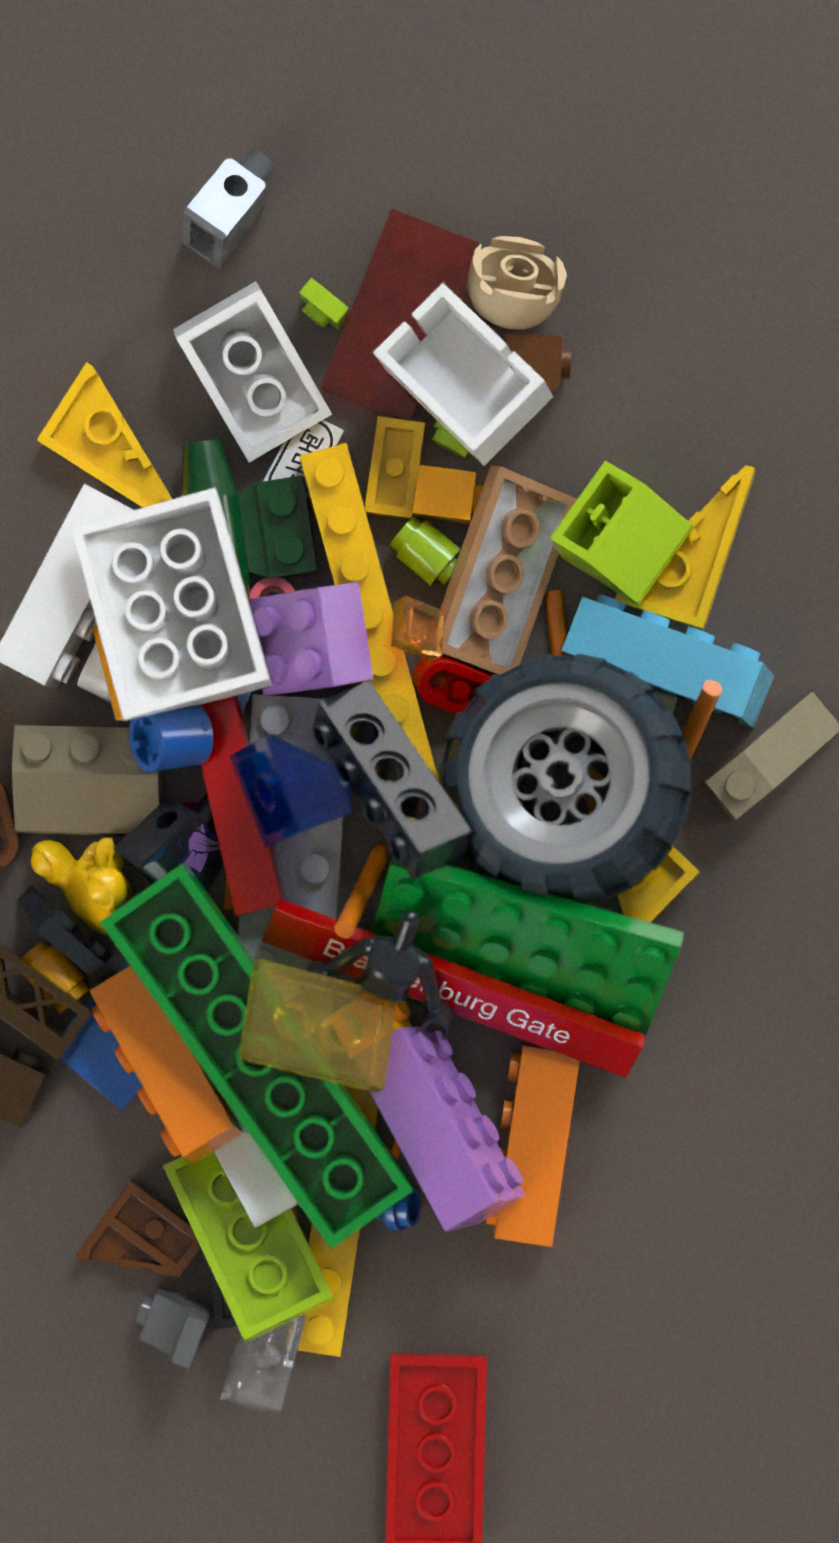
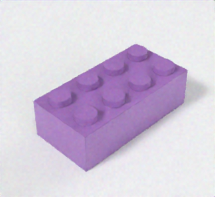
M427 1026L425 1033L421 1031L422 1027L398 1028L351 1058L445 1232L479 1224L526 1196L520 1186L523 1183L521 1173L511 1159H505L497 1144L499 1140L498 1131L486 1115H481L473 1100L476 1097L474 1087L465 1074L458 1073L450 1058L453 1054L451 1045L448 1040L442 1039L443 1033L439 1030L435 1031L433 1026Z

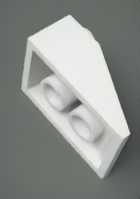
M256 281L173 329L178 343L248 462L253 461L332 415Z

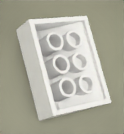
M216 488L71 528L124 721L222 700L272 686Z

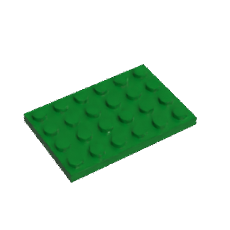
M393 859L391 860L372 933L379 936L394 937L403 913L413 912L421 918V924L412 944L425 953L641 1033L646 1037L681 949L684 932L551 894H547L546 897L520 889L521 886L449 865L427 872L423 876L412 880L403 864L398 865ZM358 981L357 988L363 989L360 981ZM410 997L405 999L406 1002L427 1008L424 1002Z

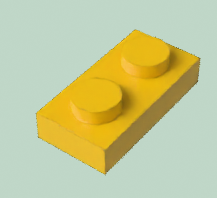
M378 416L365 501V512L367 514L409 520L412 518L425 423Z

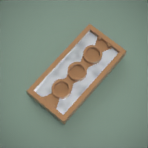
M491 465L427 648L493 674L498 673L500 675L519 666L559 555L549 538L577 499L501 466Z

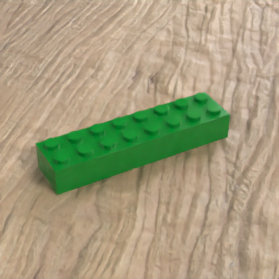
M187 863L179 865L100 921L108 935L331 1249L413 1191V1182Z

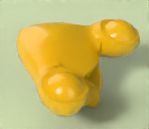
M105 837L98 842L90 844L78 861L74 859L68 849L54 840H44L34 845L31 849V866L33 870L62 891L72 911L90 929L103 936H109L100 921L134 898L133 889L121 871L124 860L113 850L115 845L112 838Z

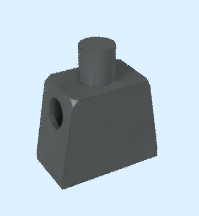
M256 150L251 151L242 165L233 159L227 158L184 210L182 243L221 270L265 207L268 187L265 181L275 169L273 162Z

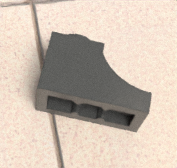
M160 1286L154 1299L145 1296L135 1322L144 1326L139 1340L163 1351L169 1356L171 1363L190 1369L213 1306Z

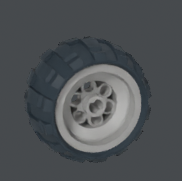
M579 653L575 656H551L546 654L522 660L521 665L500 675L496 673L476 689L478 693L462 713L457 712L446 735L448 741L443 762L439 764V783L472 830L465 855L474 865V868L484 876L519 885L521 890L546 897L547 894H551L582 904L613 898L633 888V885L653 869L656 870L673 849L672 845L683 823L686 822L692 795L691 763L685 738L671 710L656 694L654 689L631 671L628 672L608 663L606 659ZM573 737L585 738L586 743L580 753L571 754L566 750V742ZM549 744L550 753L546 759L541 761L532 759V754L541 745ZM604 762L608 765L609 773L604 780L594 781L590 778L589 769L593 763ZM569 765L568 771L575 777V780L569 788L557 790V783L551 778L552 772L559 766ZM527 775L535 776L538 781L536 791L529 795L522 794L521 783ZM586 795L593 796L597 801V807L590 815H582L577 810L579 799ZM550 802H556L561 807L560 817L553 822H547L542 817L543 807Z

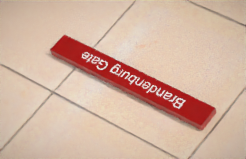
M279 898L265 928L261 942L311 961L328 963L362 938L378 935L356 927L350 938L339 937L334 929L338 921L337 919ZM427 954L434 964L441 1003L449 1006L453 1014L626 1078L644 1047L645 1035ZM368 955L362 957L341 972L360 979V975L365 970ZM418 975L410 987L408 997L426 1003L420 975Z

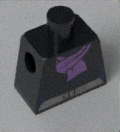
M207 793L192 811L172 797L165 799L113 849L152 884L179 865L187 863L207 891L224 864L217 833L214 831L215 824Z

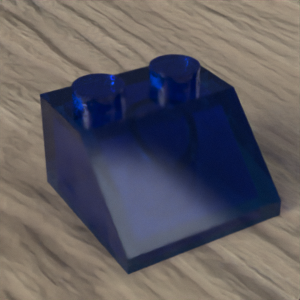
M274 734L229 755L265 847L353 812L350 805V789L344 778L338 775L335 765Z

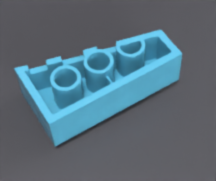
M599 594L596 601L582 597L561 650L567 656H575L579 653L606 659L608 663L628 672H633L655 691L673 697L677 695L683 696L685 701L695 704L704 682L714 680L721 685L722 693L712 713L721 714L722 711L729 713L738 719L739 724L754 729L774 678L773 673L763 662L758 661L759 652L733 643L731 650L713 644L715 636L696 628L688 627L685 634L668 628L669 619L643 610L641 617L623 612L626 604L605 595Z

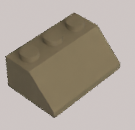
M14 725L12 788L15 832L127 836L162 803L164 770L146 772L139 767L130 748L129 728Z

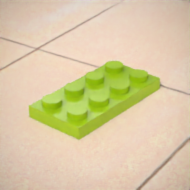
M214 1151L194 1164L180 1157L163 1165L245 1343L334 1300L291 1209L255 1228Z

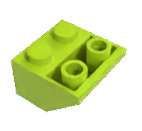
M605 460L549 539L563 560L639 606L691 533L693 525L644 483Z

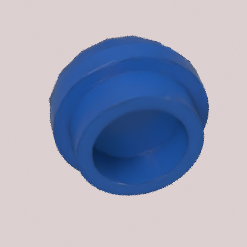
M413 1188L411 1193L376 1218L383 1222L385 1227L391 1231H404L406 1227H414L420 1216V1196L417 1189Z

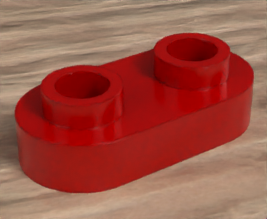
M436 653L426 656L416 665L412 674V683L416 692L425 702L457 714V712L462 713L478 693L476 691L474 694L469 695L470 690L475 686L480 687L492 675L481 668L450 656ZM440 671L437 678L429 680L434 673Z

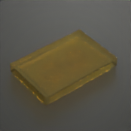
M259 959L253 965L239 1059L378 1093L385 1089L396 1002L376 997L365 991L359 984Z

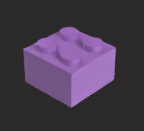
M359 582L248 599L272 686L262 688L263 696L333 687L374 679Z

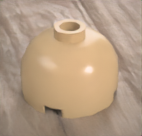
M512 236L492 238L490 246L481 250V245H479L475 249L469 269L467 288L473 307L484 319L501 328L525 330L538 326L555 311L560 301L567 277L563 262L556 257L554 263L550 258L543 255L545 246L538 242Z

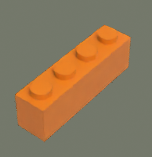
M131 966L90 990L97 1004L91 1008L94 1012L93 1016L105 1033L112 1030L120 1045L114 1049L115 1055L128 1074L135 1071L143 1086L137 1090L138 1096L151 1115L158 1112L166 1129L160 1132L161 1137L174 1157L181 1154L183 1158L194 1164L243 1134L224 1097Z
M521 1042L520 1053L511 1052L507 1081L516 1082L513 1101L504 1100L500 1129L508 1130L506 1149H500L505 1159H511L519 1169L523 1179V1183L520 1186L526 1196L487 1218L486 1224L494 1225V1239L552 1247L580 1061L536 1044Z

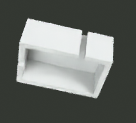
M442 283L412 313L415 321L427 336L420 342L412 328L404 321L373 353L384 369L485 466L553 398V395L546 382L514 351L511 353L508 345Z

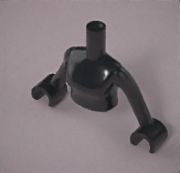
M413 912L403 913L394 937L378 935L362 938L328 963L314 961L309 963L304 970L300 990L305 991L306 984L315 981L324 987L321 998H326L329 994L333 977L368 955L365 970L360 975L361 987L376 997L393 1002L405 1001L411 985L420 975L427 1005L421 1031L425 1033L428 1025L437 1023L444 1027L442 1039L447 1040L450 1036L454 1014L449 1006L441 1003L433 961L423 950L412 944L421 924V918Z

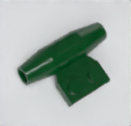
M220 440L193 442L182 447V497L216 488L248 599H250V573L274 579L319 572L303 475L256 482L238 495Z

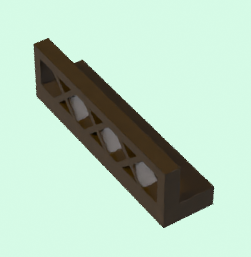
M0 943V1018L57 1060L69 1059L80 1044L76 1041L77 1037L94 1012ZM4 960L17 970L6 972ZM25 975L30 978L34 984L36 1002L25 1003L12 994L8 988L7 977ZM43 989L55 998L44 1000ZM64 1003L76 1012L78 1016L65 1033L47 1019L45 1006Z

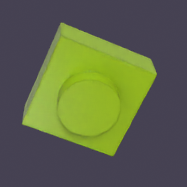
M312 277L299 292L301 301L306 304L302 311L322 328H325L330 323L339 330L350 317L349 307Z

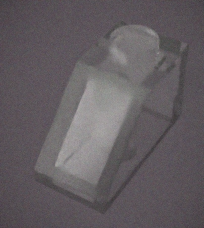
M302 1315L245 1343L241 1336L232 1354L220 1400L262 1413L280 1412L306 1316Z

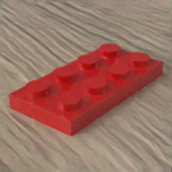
M391 1352L385 1543H482L487 1355Z

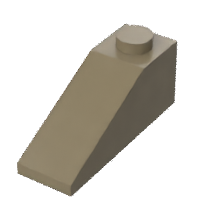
M812 691L700 783L731 820H737L839 732V723Z

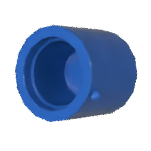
M200 704L131 719L129 727L130 748L135 761L146 772L203 764L209 759L213 748L212 725L208 714Z

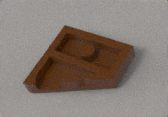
M131 1179L75 1256L83 1261L117 1264L119 1265L118 1267L133 1270L145 1269L154 1271L156 1274L179 1278L201 1247L187 1219Z

